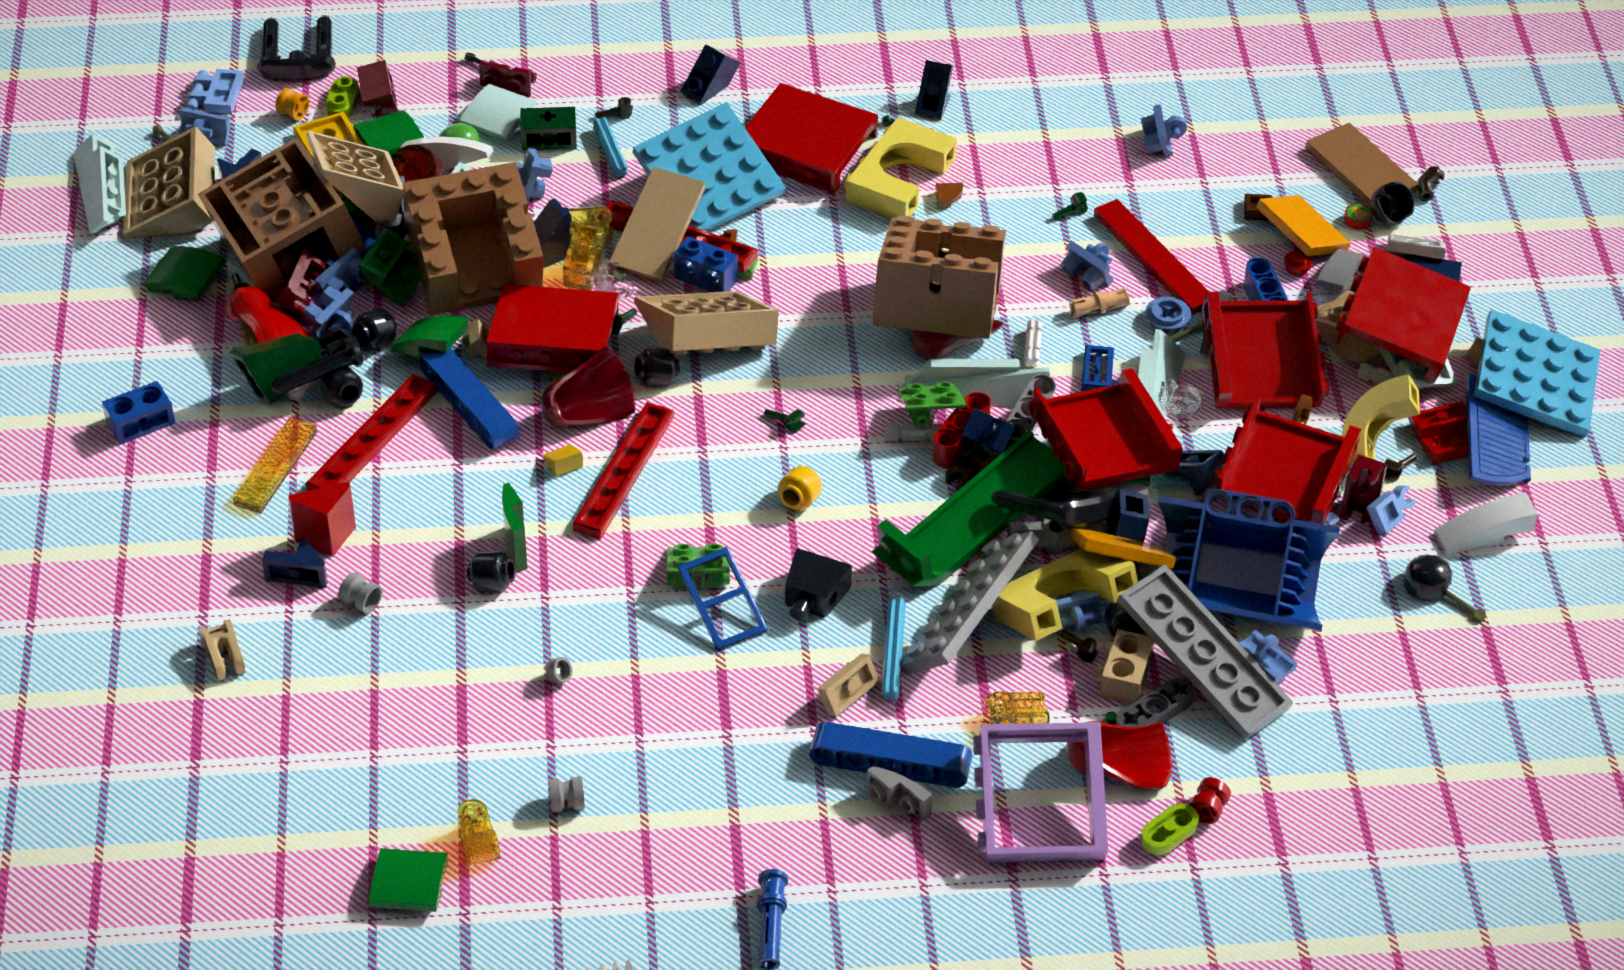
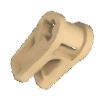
M230 619L224 620L222 625L206 629L205 626L198 628L203 649L209 657L217 681L226 678V666L224 658L221 657L222 653L229 655L230 664L233 665L237 674L246 673L244 660Z

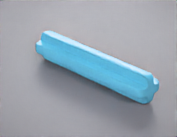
M604 117L600 119L595 118L593 129L613 175L618 178L621 175L626 176L628 166L607 119Z

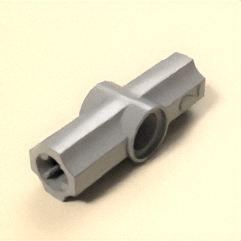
M1044 519V521L1008 522V537L1014 533L1023 534L1032 531L1039 539L1034 548H1042V550L1049 554H1061L1067 547H1078L1068 537L1070 529L1060 527L1057 521ZM1102 522L1090 526L1080 527L1082 529L1103 533Z

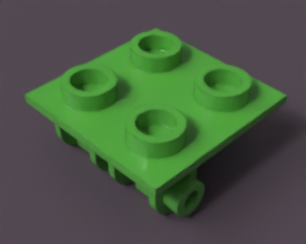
M939 382L936 386L912 383L906 385V387L898 388V392L913 424L919 428L929 424L930 409L967 408V404L957 385L949 382Z
M712 543L705 545V547H692L689 544H677L674 547H668L667 586L673 585L674 589L687 588L677 567L724 548L723 545ZM725 556L688 570V573H692L694 586L695 573H701L702 588H705V573H708V588H724V585H730V566Z

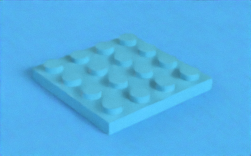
M727 102L633 147L632 153L648 176L652 168L656 167L705 182V191L689 226L707 232L785 194L787 189Z
M1491 309L1486 318L1473 397L1585 438L1590 431L1600 349Z

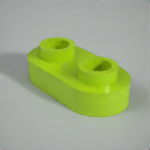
M343 76L332 83L326 100L328 116L344 112L347 118L353 115L360 94L357 80Z
M1177 803L1167 808L1143 827L1141 834L1143 849L1157 856L1165 855L1196 832L1199 820L1197 811L1192 806L1184 803Z

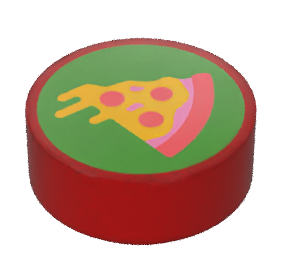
M1355 203L1346 208L1344 222L1349 227L1365 229L1371 225L1373 212L1369 206Z

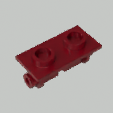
M492 60L479 63L480 86L485 87L491 84L516 94L531 96V83L534 84L537 78V74L533 73L532 69L526 70L517 67L510 69V66L495 63Z

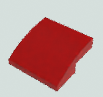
M1463 401L1421 410L1420 415L1408 417L1418 442L1434 464L1468 456L1467 407Z

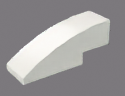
M442 136L406 141L400 147L407 168L433 161L436 172L455 167L459 162L466 164L488 158L494 152L492 146L478 141Z
M1524 492L1503 497L1468 510L1435 528L1434 534L1445 555L1502 545L1505 536L1534 531L1538 513L1527 493Z

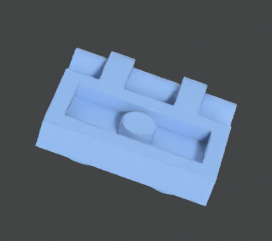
M216 69L213 76L209 75L206 70H200L198 75L193 78V89L187 95L186 108L195 110L203 104L205 112L232 114L244 81L243 71Z

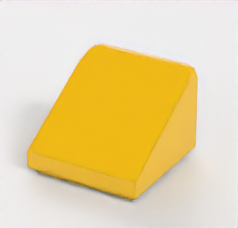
M570 444L543 454V459L556 477L583 467L582 452Z

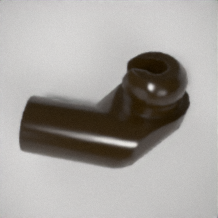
M1429 167L1417 179L1419 196L1422 201L1431 200L1434 196L1432 184H1440L1439 179L1444 180L1445 173L1439 167Z

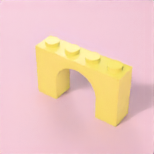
M898 117L891 126L886 127L881 139L873 143L868 155L865 158H861L855 171L846 177L844 182L846 202L889 218H896L901 215L911 217L918 208L919 186L890 176L884 170L897 164H913L944 175L956 159L957 138Z
M1081 548L1007 583L992 604L995 619L1038 641L1063 629L1057 602L1050 597H1059L1079 590H1085L1086 592L1097 591L1101 597L1116 603L1122 592L1138 583L1135 565L1129 560L1088 552Z

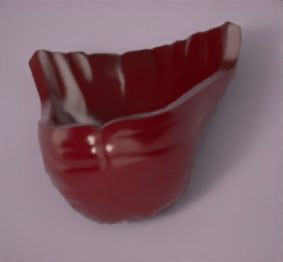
M994 319L990 335L1003 326L1002 321ZM910 330V341L913 350L917 355L927 360L943 359L952 352L983 339Z
M604 346L572 372L549 385L541 396L540 409L545 420L552 426L568 428L608 422L629 416L635 412L636 403L633 393L634 389L627 370L624 369V365L613 350L608 346Z

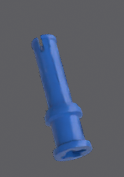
M778 869L764 870L758 876V883L761 886V895L757 899V908L761 913L758 965L764 970H775L780 966L782 914L787 908L784 892L789 878L785 872Z

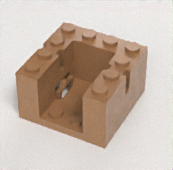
M298 137L198 193L221 238L252 285L265 292L272 302L275 301L284 281V277L272 255L319 228L321 234L339 259L352 247L358 250V252L366 249L345 204L329 181L320 174L317 164Z
M516 162L403 183L404 223L430 315L497 303L504 284L543 287V253L531 213L528 214V202Z
M906 215L897 216L896 218L892 217L877 263L873 325L989 339L1000 296L1006 230H1000L999 227L993 225H986L983 228L973 227L966 222H956L954 226H946L938 219L921 221L914 220Z

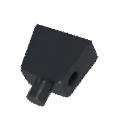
M797 548L785 584V604L791 607L789 610L791 617L797 621H805L809 613L820 617L828 616L852 586V565Z

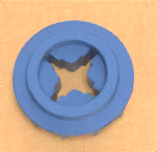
M1160 297L1152 300L1146 306L1145 320L1149 321L1150 327H1158L1162 331L1168 330L1172 334L1175 329L1183 331L1185 325L1190 324L1191 310L1186 303L1177 298Z

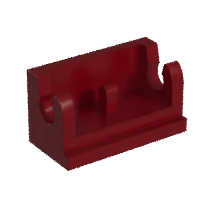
M386 60L357 67L364 107L382 106L378 110H372L371 116L381 117L398 112L393 78Z
M305 248L291 263L274 301L301 319L317 287L315 279L321 275L316 270L311 269L310 266H315L321 271H324L326 267L320 259L308 253L309 250Z
M1358 454L1347 475L1340 519L1347 521L1352 516V512L1357 510L1363 513L1361 523L1369 520L1370 515L1367 507L1382 494L1387 469L1386 463Z

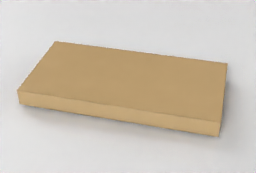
M653 167L609 261L610 267L662 283L673 261L674 252L679 247L705 191V182Z

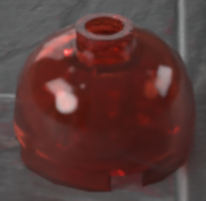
M407 145L395 153L397 155L393 159L394 166L398 175L404 176L405 182L444 175L441 160L429 149L420 145Z

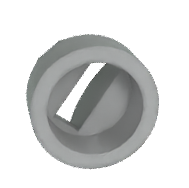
M565 657L553 658L545 665V677L552 683H565L572 677V665ZM560 668V674H557L556 669Z

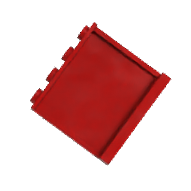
M779 83L745 129L777 175L835 194L840 188L841 172L868 136L875 138L878 136V114Z
M1373 247L1369 257L1363 255L1357 272L1362 274L1361 276L1356 274L1349 291L1354 292V295L1348 294L1342 308L1347 313H1341L1335 330L1340 332L1335 343L1340 344L1345 333L1353 335L1427 366L1424 380L1435 384L1445 365L1471 287Z
M504 284L486 341L487 367L572 372L604 346H608L616 313L619 314V292Z
M1306 291L1303 300L1220 301L1219 292H1207L1202 305L1215 408L1252 407L1257 396L1261 397L1260 408L1297 407L1302 394L1312 397V407H1320L1324 397L1329 394V380L1324 378L1325 354L1320 352L1319 345L1322 334L1320 327H1316L1318 308L1317 303L1312 301L1311 291Z
M1133 368L1121 371L1120 382L1117 385L1047 399L1044 398L1038 387L1033 389L1032 401L1028 405L1029 413L1033 419H1036L1041 428L1042 436L1048 439L1053 448L1055 458L1061 461L1067 478L1073 481L1078 491L1179 470L1183 447Z
M1257 396L1253 406H1247L1242 418L1244 425L1243 427L1237 426L1232 440L1234 446L1227 447L1222 462L1225 465L1223 468H1217L1213 485H1216L1217 489L1287 501L1295 510V520L1324 525L1357 452L1362 429L1350 425L1345 437L1261 411L1259 410L1261 397ZM1253 506L1243 507L1258 512ZM1277 511L1272 515V517L1286 522L1289 520V516L1283 511Z

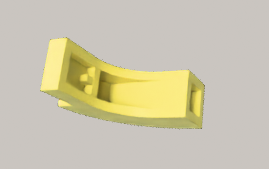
M1409 374L1386 380L1374 386L1362 395L1351 408L1343 426L1342 436L1345 437L1350 425L1362 429L1352 465L1358 454L1375 460L1376 441L1380 433L1388 425L1403 418L1420 415L1419 389Z

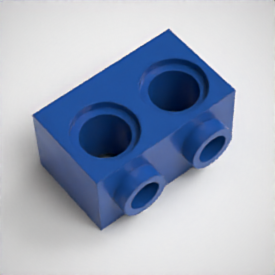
M688 236L674 252V278L709 292L730 291L738 281V255Z
M158 381L102 401L106 424L119 445L175 424L172 402Z

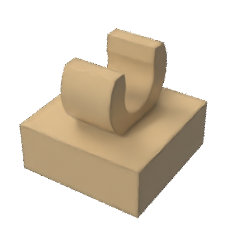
M476 319L468 324L469 334L461 339V342L466 346V348L462 349V352L469 359L480 354L487 361L486 341L489 330Z

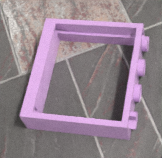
M1101 723L981 724L978 736H973V754L979 755L980 767H975L974 782L975 788L981 787V800H976V819L982 820L983 832H978L977 845L978 852H984V863L1105 860L1109 851ZM1084 742L1091 845L995 847L990 744Z

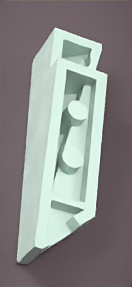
M91 134L73 153L88 227L91 233H96L102 227L117 223L126 216L123 157L114 153L115 145L94 134Z
M1155 329L1153 349L1141 348L1138 377L1163 417L1166 418L1186 354L1162 330Z
M930 359L923 364L920 372L915 375L905 376V387L912 383L936 386L939 382H949L957 385L963 398L973 392H982L990 397L991 406L1014 409L1031 378L1037 374L1050 376V368L1020 370L1019 359Z

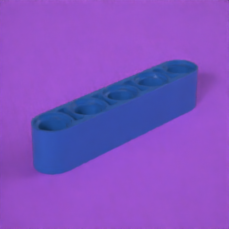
M451 348L447 352L433 349L418 357L420 368L425 377L437 384L439 393L489 449H496L519 437L518 425L511 414Z
M822 722L816 726L809 751L810 759L822 766L867 773V770L873 766L895 772L912 781L953 788L963 787L967 783L973 757L972 751L968 747L958 743L832 722Z

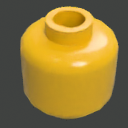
M806 466L793 467L780 480L777 493L780 501L786 507L801 511L811 506L820 496L822 482L814 470Z

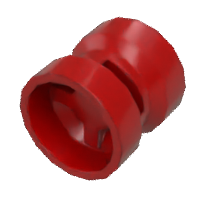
M1204 778L1197 788V794L1192 797L1189 803L1199 815L1198 821L1205 824L1216 823L1222 815V807L1228 803L1231 797V790L1226 783L1217 778Z

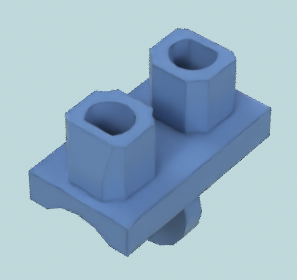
M1158 104L1153 106V115L1140 119L1145 134L1143 137L1148 154L1163 150L1165 158L1173 156L1170 138L1179 139L1187 131V124L1183 118L1175 115L1167 120L1164 119L1162 106Z
M182 108L180 110L181 127L179 134L196 126L211 143L224 146L228 144L231 127L230 116L215 115L197 109Z
M528 148L523 164L516 162L527 202L529 198H543L545 182L544 180L537 179V177L550 178L553 171L550 159L539 158L536 149Z
M1071 240L1066 245L1068 255L1061 262L1062 270L1066 274L1074 277L1081 269L1086 271L1080 279L1082 284L1091 291L1095 290L1102 283L1108 287L1114 281L1109 276V264L1112 258L1107 256L1109 247L1106 244L1098 243L1096 246L1088 244L1086 249Z
M352 247L336 262L329 258L323 262L326 265L325 271L315 279L322 293L329 286L342 293L346 288L351 290L349 286L353 282L364 283L367 280L358 268L362 261L358 250Z
M329 286L323 291L319 300L320 303L327 307L324 311L314 303H311L305 309L302 319L312 327L311 336L316 339L323 336L331 327L342 328L349 332L352 331L354 326L352 318L355 316V313L350 310L349 299L353 296L354 292L346 288L341 293Z
M1085 590L1073 592L1070 597L1058 599L1055 596L1050 597L1057 602L1063 628L1054 633L1074 629L1078 634L1085 632L1087 625L1101 622L1099 609L1100 594L1097 591L1087 593Z
M1254 630L1245 640L1238 642L1277 685L1283 683L1285 677L1296 670L1297 662L1277 647L1279 639L1273 634L1264 637Z

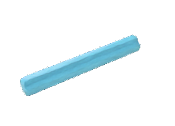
M892 597L888 601L881 687L882 698L886 701L890 699L897 700L900 691V664L902 663L906 609L905 600L902 597Z

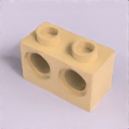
M1117 629L1114 641L1108 640L1106 644L1104 659H1107L1106 664L1100 663L1097 672L1096 682L1101 683V697L1130 704L1139 699L1152 660L1154 641L1151 637Z

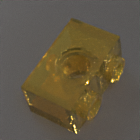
M576 221L563 263V286L581 290H592L605 248V226Z

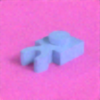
M1398 485L1392 492H1384L1367 507L1377 534H1387L1405 518L1402 510L1410 509L1415 505V499H1404L1405 493L1410 489L1409 485Z

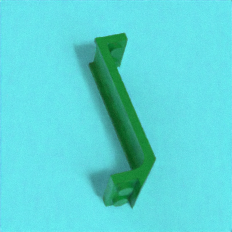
M1029 430L907 534L903 533L887 519L882 521L877 526L879 545L871 552L914 587L940 585L988 542L1007 528L1008 522H1014L1023 514L998 507L991 500L993 492L1003 489L1042 498L1056 485L1075 489V485L1072 480L1067 478L1064 466L1059 459L1055 458L1053 451L1036 439L1034 433Z

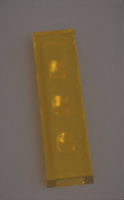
M290 417L233 497L234 506L262 514L318 433L317 425Z

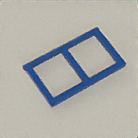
M724 547L721 550L677 567L717 650L768 631V627L729 547ZM725 556L740 588L702 602L688 570ZM744 594L759 626L721 640L706 609Z

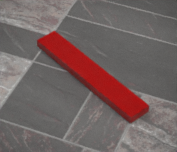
M1118 199L1094 208V216L1174 298L1183 301L1189 306L1191 315L1202 311L1204 299L1209 291Z
M612 200L597 216L598 224L623 232L634 207ZM688 226L680 243L681 245L689 236L738 255V271L745 273L758 257L757 248L692 226Z
M412 374L305 483L306 490L310 491L344 482H351L438 392L437 384Z
M646 402L574 520L573 531L602 539L674 418L673 409Z

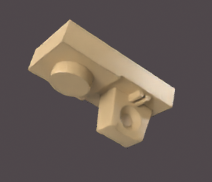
M861 653L851 662H847L839 671H836L817 690L827 714L837 717L880 680L869 654Z

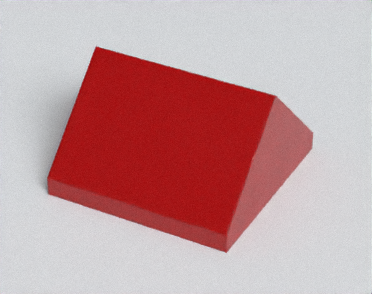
M350 482L288 495L295 541L299 543L301 537H303L313 549L334 556L356 529Z

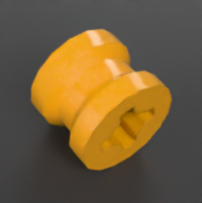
M284 88L276 99L275 108L278 113L282 115L289 114L290 118L299 121L306 115L310 102L307 95L302 93L296 94L294 90Z

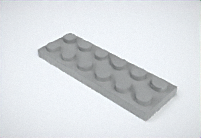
M1032 531L1023 534L1014 533L1006 539L999 541L997 539L991 540L982 548V555L968 567V574L953 587L951 597L939 606L936 617L922 629V636L907 649L906 653L908 655L900 664L906 674L946 665L951 662L1039 541Z
M1163 565L1119 595L1117 602L1245 740L1292 707L1294 702L1166 565Z

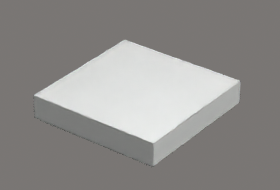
M1390 233L1387 251L1444 259L1446 245L1441 241Z

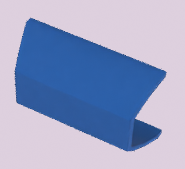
M1215 489L1210 491L1206 495L1204 503L1158 496L1157 502L1163 513L1167 530L1163 549L1176 557L1174 568L1170 570L1208 611L1322 632L1323 624L1319 621L1315 608L1319 571L1325 552L1339 536V527L1295 520V510L1287 501L1229 490ZM1215 500H1221L1226 503L1227 508L1223 512H1214L1210 509V504ZM1245 506H1253L1257 509L1258 514L1253 518H1246L1241 514V509ZM1277 511H1283L1289 516V520L1286 523L1279 524L1272 519V515Z

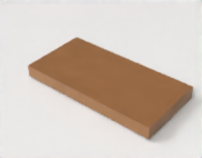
M1350 122L1306 141L1305 148L1370 208L1374 192L1380 186L1387 183L1401 182L1411 190L1412 194L1418 191L1419 184Z

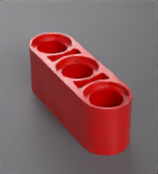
M973 392L968 394L964 398L967 408H956L935 432L933 461L937 466L942 468L954 467L957 465V461L964 457L975 444L963 436L962 432L974 408H978L990 415L991 399L985 393Z

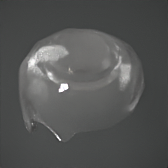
M608 259L598 262L593 271V282L597 291L619 292V300L634 294V286L629 274H619L617 272L618 262H609Z
M1172 379L1166 386L1164 381L1161 382L1158 401L1162 410L1168 415L1186 418L1200 411L1203 406V394L1196 387L1177 385L1176 381Z

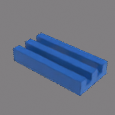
M1085 345L1081 392L1092 390L1095 387L1112 386L1114 347ZM1090 353H1096L1094 382L1088 381ZM1102 354H1108L1106 383L1100 382Z

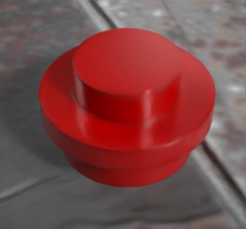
M1301 250L1291 251L1285 255L1284 265L1287 272L1293 276H1303L1312 268V257L1306 256Z

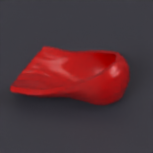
M252 286L239 287L226 300L224 309L226 318L250 327L258 343L296 333L310 338L308 332L275 305L261 289Z
M1100 722L1104 776L1139 788L1159 789L1167 786L1171 778L1172 757L1170 756L1169 740L1164 725L1161 722L1140 727H1125ZM1067 742V757L1070 763L1079 772L1086 773L1084 742Z

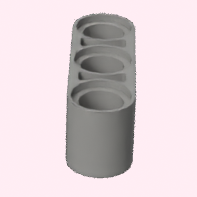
M1037 374L1031 378L1006 420L1015 425L1012 435L1019 439L1029 430L1034 433L1038 426L1036 419L1023 414L1027 413L1030 415L1028 405L1032 401L1033 389L1038 387L1045 399L1052 398L1054 395L1056 384L1049 375ZM1010 437L1004 450H1007L1018 439Z

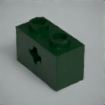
M575 106L520 108L522 151H527L528 148L536 150L577 149Z

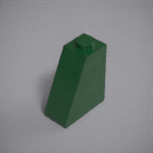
M299 333L235 348L229 352L257 398L271 405L286 394L275 393L271 389V383L278 376L323 358L320 353L322 347L313 337L309 338Z

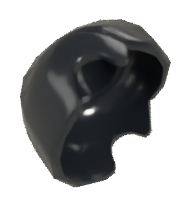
M1397 181L1380 186L1374 192L1371 199V210L1374 217L1382 225L1395 226L1403 223L1414 212V198L1411 190L1404 183Z
M1419 555L1413 558L1406 566L1403 586L1409 594L1419 599H1439L1446 595L1447 589L1452 583L1453 572L1448 562L1439 556Z

